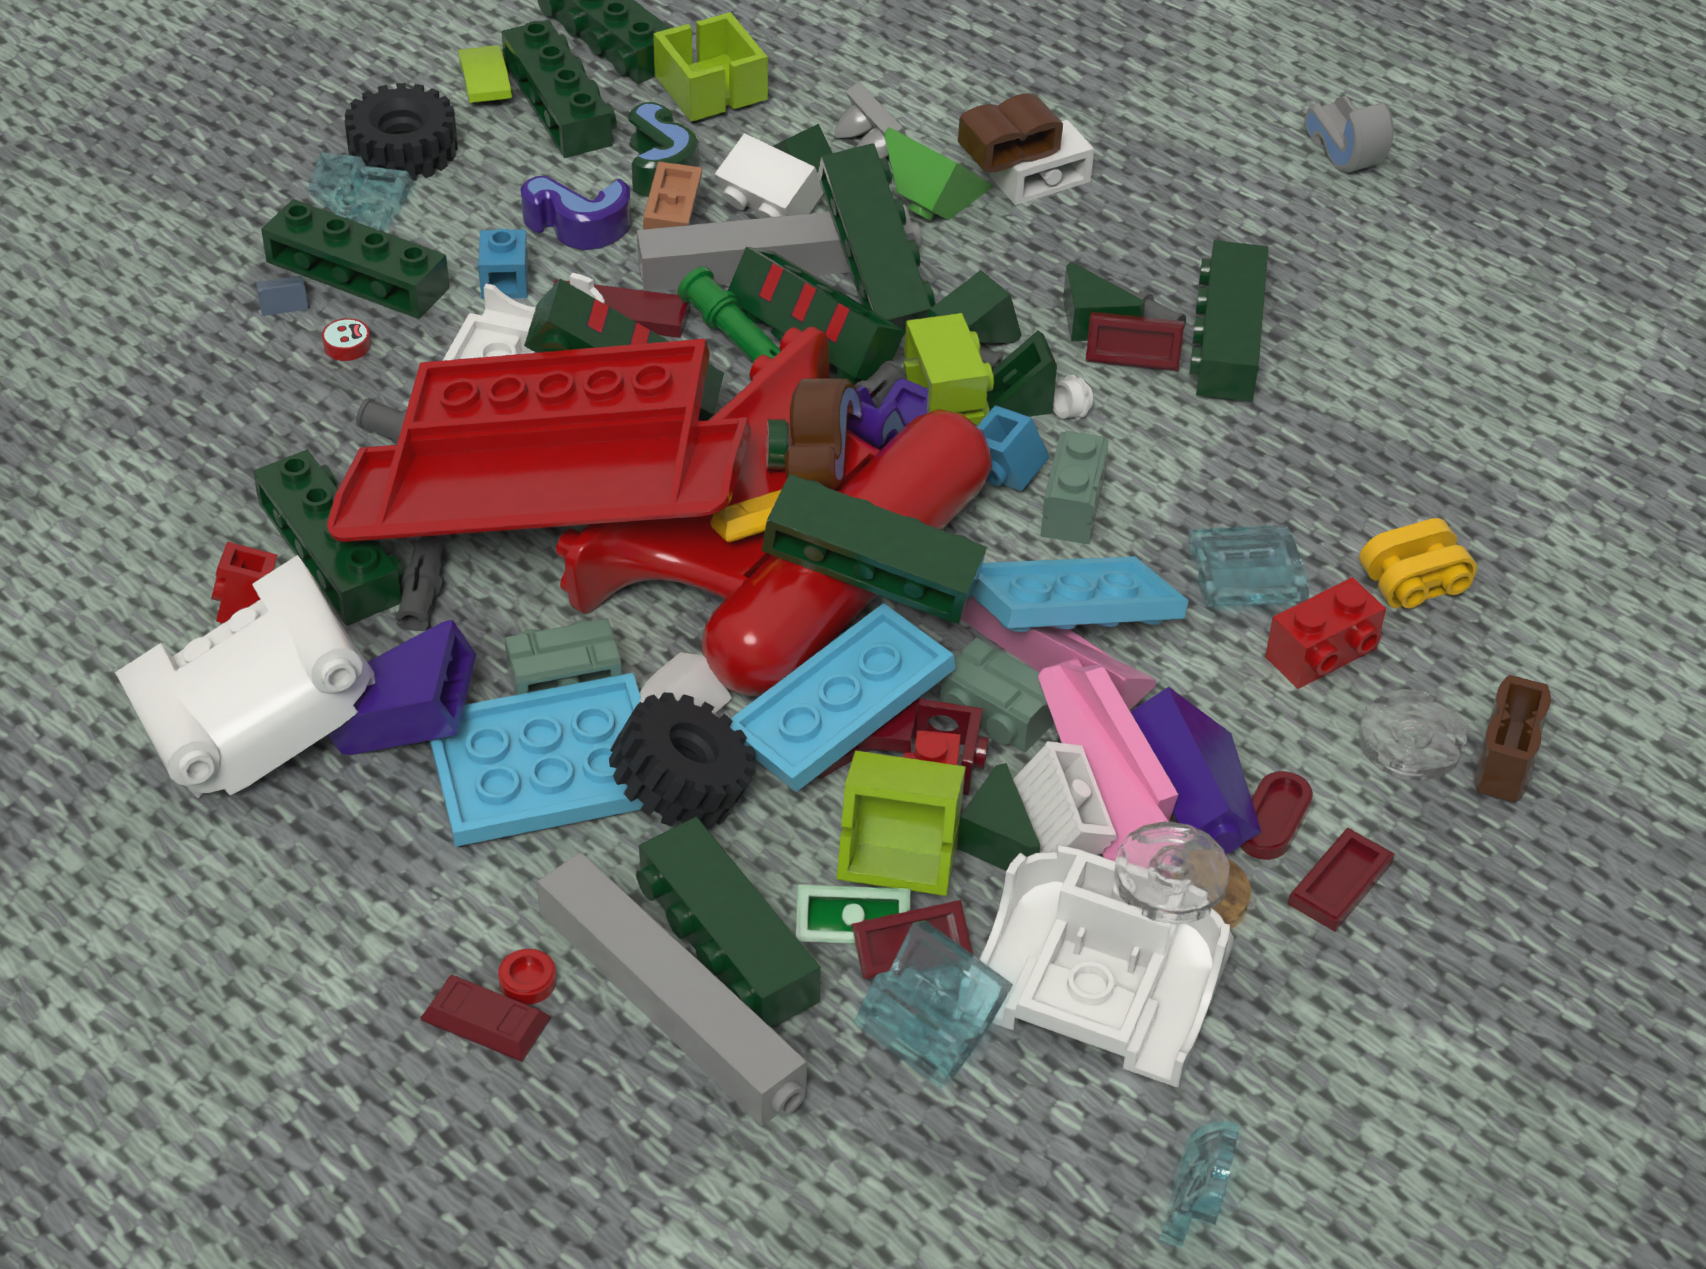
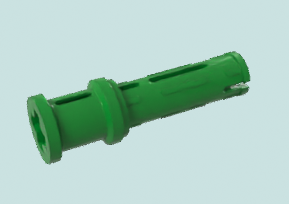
M700 266L685 276L678 287V297L685 303H692L703 314L702 320L708 327L720 329L752 362L763 354L773 359L780 353V349L742 312L738 297L731 291H724L714 281V274L709 268Z

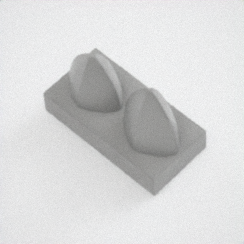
M858 82L845 91L852 105L843 113L838 121L834 136L835 138H852L867 133L856 147L874 143L879 158H886L889 156L884 136L887 128L890 127L905 136L907 135L903 127Z

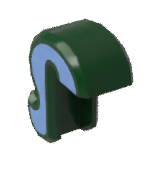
M646 102L631 109L628 121L636 126V132L631 136L629 145L641 154L632 161L633 192L649 197L658 162L699 167L698 139L692 130L682 124L673 122L672 111L663 105L655 102Z

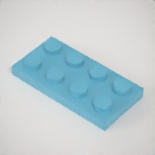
M1136 556L983 563L979 579L972 593L976 602L992 613L1003 627L1016 632H1026L1031 627L1043 626L1073 629L1079 624H1098L1105 627H1115L1120 622L1134 621L1156 625L1162 623V620L1184 619L1189 601Z
M883 603L730 718L733 720L730 728L733 731L741 729L747 737L743 746H752L755 754L754 758L797 792L956 669L954 654Z

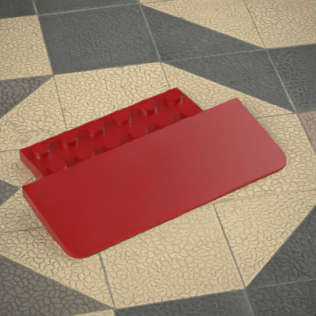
M706 339L420 362L397 445L359 448L336 492L327 528L333 539L348 542L711 515L727 507L732 499L752 431L748 417L698 421L710 357Z

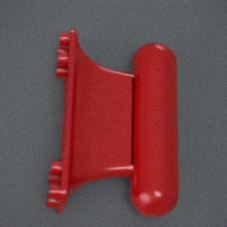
M795 327L790 328L781 340L780 353L773 359L764 354L760 355L750 369L749 377L752 382L710 419L721 420L748 417L752 431L732 499L728 506L782 490L787 480L785 470L766 469L767 419H786V422L789 424V446H791L790 404L797 384L801 379L829 378L828 337L822 330L816 327H808L804 331ZM941 409L913 419L881 450L865 442L847 428L844 478L841 484L834 490L854 498L865 499L875 506L905 517L916 518L924 524L943 530L983 489L992 468V455L984 432L964 414ZM714 514L697 517L590 524L581 533L574 529H568L562 534L556 545V554L565 560V572L561 578L560 587L568 593L571 607L581 613H592L619 589L630 584L648 580L680 582L725 599L712 612L705 625L702 635V653L707 660L709 668L719 682L732 692L748 696H761L826 647L878 595L763 552L762 546L765 531L736 541L727 542L711 527L710 521Z

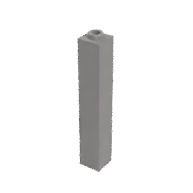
M903 205L906 215V225L903 227L907 239H913L918 249H920L921 237L918 222H911L907 207ZM830 212L637 230L638 265L644 291L653 292L678 289L685 276L700 266H706L713 272L714 281L718 285L730 284L746 247L776 252L814 276L847 273L850 270Z
M582 852L537 881L540 915L761 1126L778 1114L781 1117L788 1116L800 1106L806 1094L807 1061Z

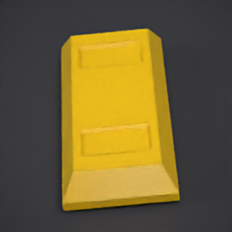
M781 490L725 507L723 510L714 513L710 521L711 527L727 542L764 532L767 518Z

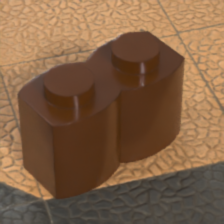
M1030 93L1020 94L1005 100L1000 105H980L963 113L959 119L958 143L983 171L999 172L1015 166L1022 160L1036 161L1049 157L1060 150L1063 123L1037 95Z
M1509 675L1499 685L1475 772V786L1478 793L1515 803L1525 794L1541 744V734L1550 707L1551 694L1547 684Z

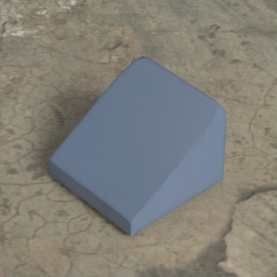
M302 276L256 282L262 316L308 310L305 284Z

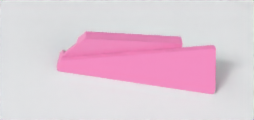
M972 595L961 618L962 621L1039 673L1046 667L1075 658L1080 660L1082 667L1093 664L1104 666L1129 710L1156 686V679L1112 658L1070 629H1058L1052 626L1031 627L1026 632L1006 629L984 606L978 604Z
M1075 658L1044 668L1039 673L1038 680L1061 743L1083 746L1118 838L1111 842L1112 846L1104 848L1103 858L1162 878L1175 875L1185 845L1169 821L1179 794L1104 666L1093 664L1082 667L1080 660Z

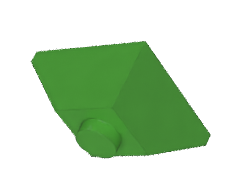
M890 127L887 128L884 136L897 193L912 200L908 207L911 211L932 221L935 213L950 220L992 188L993 184L960 164Z

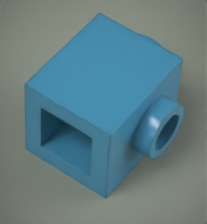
M480 230L478 269L481 299H485V284L495 285L509 298H527L528 251L526 230Z
M995 405L978 425L984 432L992 455V468L986 481L994 486L1002 484L1022 491L1050 458L1033 419Z

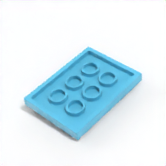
M628 673L464 705L458 734L429 740L454 846L457 847L640 810L643 803L638 798L632 802L628 800L623 794L628 786L626 784H616L613 774L617 768H612L609 765V757L613 753L610 751L611 747L641 699L634 674Z

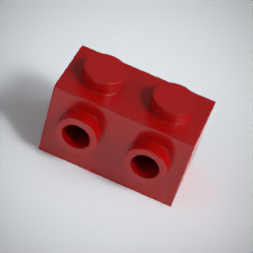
M1351 577L1273 616L1265 658L1297 689H1300L1376 650L1381 639L1386 608L1358 581Z

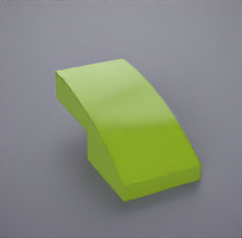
M499 45L457 50L469 103L512 98L509 77Z

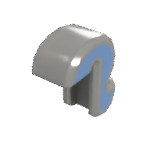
M1343 96L1328 105L1312 104L1305 115V125L1311 140L1318 146L1324 145L1332 164L1344 173L1383 163L1391 149L1394 124L1392 114L1384 102L1356 109L1350 99Z

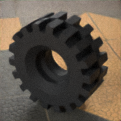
M396 83V89H388L387 85L378 87V93L374 94L370 90L362 93L363 101L355 98L350 103L351 109H346L344 122L350 160L352 164H357V170L364 174L370 170V177L377 180L382 175H385L388 182L397 183L398 177H406L407 182L416 181V175L422 174L425 179L433 176L434 168L442 171L448 167L447 160H454L456 156L455 150H458L455 111L453 106H450V100L446 96L440 98L439 91L431 88L428 92H424V85L415 84L413 89L406 88V83Z
M663 692L659 699L655 694L646 697L644 702H639L631 713L610 750L613 753L609 757V765L612 768H617L613 778L617 785L626 784L628 786L623 794L630 802L638 798L643 803L640 809L648 816H651L653 811L661 814V823L672 827L675 820L681 821L682 824L697 816L706 829H712L715 823L720 825L726 820L752 781V776L756 772V763L751 761L755 754L752 746H743L747 739L746 735L741 729L733 731L730 728L733 720L726 714L719 718L712 713L714 706L704 701L702 706L699 707L694 704V697L683 694L680 700L677 701L674 694L669 692Z

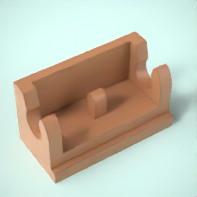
M658 162L643 216V229L690 224L702 176V167Z

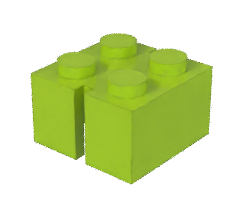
M731 12L696 21V63H693L692 28L689 24L653 33L655 77L691 122L726 112L727 105L736 109L768 100V56Z
M962 313L906 321L904 354L907 361H904L903 369L907 375V380L928 389L927 412L941 409L964 414L978 426L990 412L986 398L987 392L993 390L994 379L989 362L983 363L980 357V343L977 333L969 331Z
M855 751L845 781L841 821L843 829L840 835L836 879L947 896L956 858L959 815L966 767Z

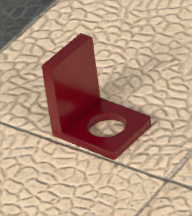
M919 699L915 738L917 730L961 734L960 745H965L961 766L966 767L963 794L969 795L974 768L984 769L987 758L989 737L980 736L983 708ZM937 715L948 716L957 722L958 727L952 731H941L934 728L928 720Z

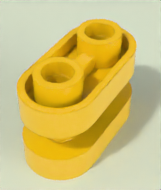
M1440 518L1424 520L1378 534L1364 545L1359 554V563L1372 580L1379 581L1378 589L1392 608L1402 606L1404 608H1414L1430 598L1444 594L1458 595L1471 586L1477 572V563L1465 547L1457 545L1456 535L1448 524Z

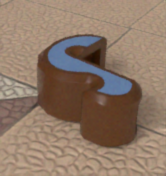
M842 378L801 379L797 384L790 404L792 445L785 452V472L787 478L789 474L805 480L819 482L832 490L841 484L844 478L847 419H862L860 396L850 380Z

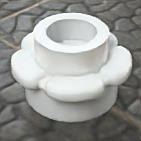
M1068 375L1064 380L1057 381L1055 383L1053 402L1054 413L1062 419L1075 417L1079 420L1085 417L1093 404V393L1090 386L1082 378H1077L1075 375Z

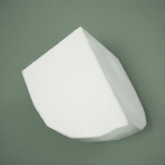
M683 652L677 654L661 667L644 684L640 691V702L642 703L646 697L653 694L659 699L663 692L673 693L677 701L680 700L683 694L694 697V704L699 707L702 706L704 701L714 706L713 714L732 700L727 688L716 678L703 655Z

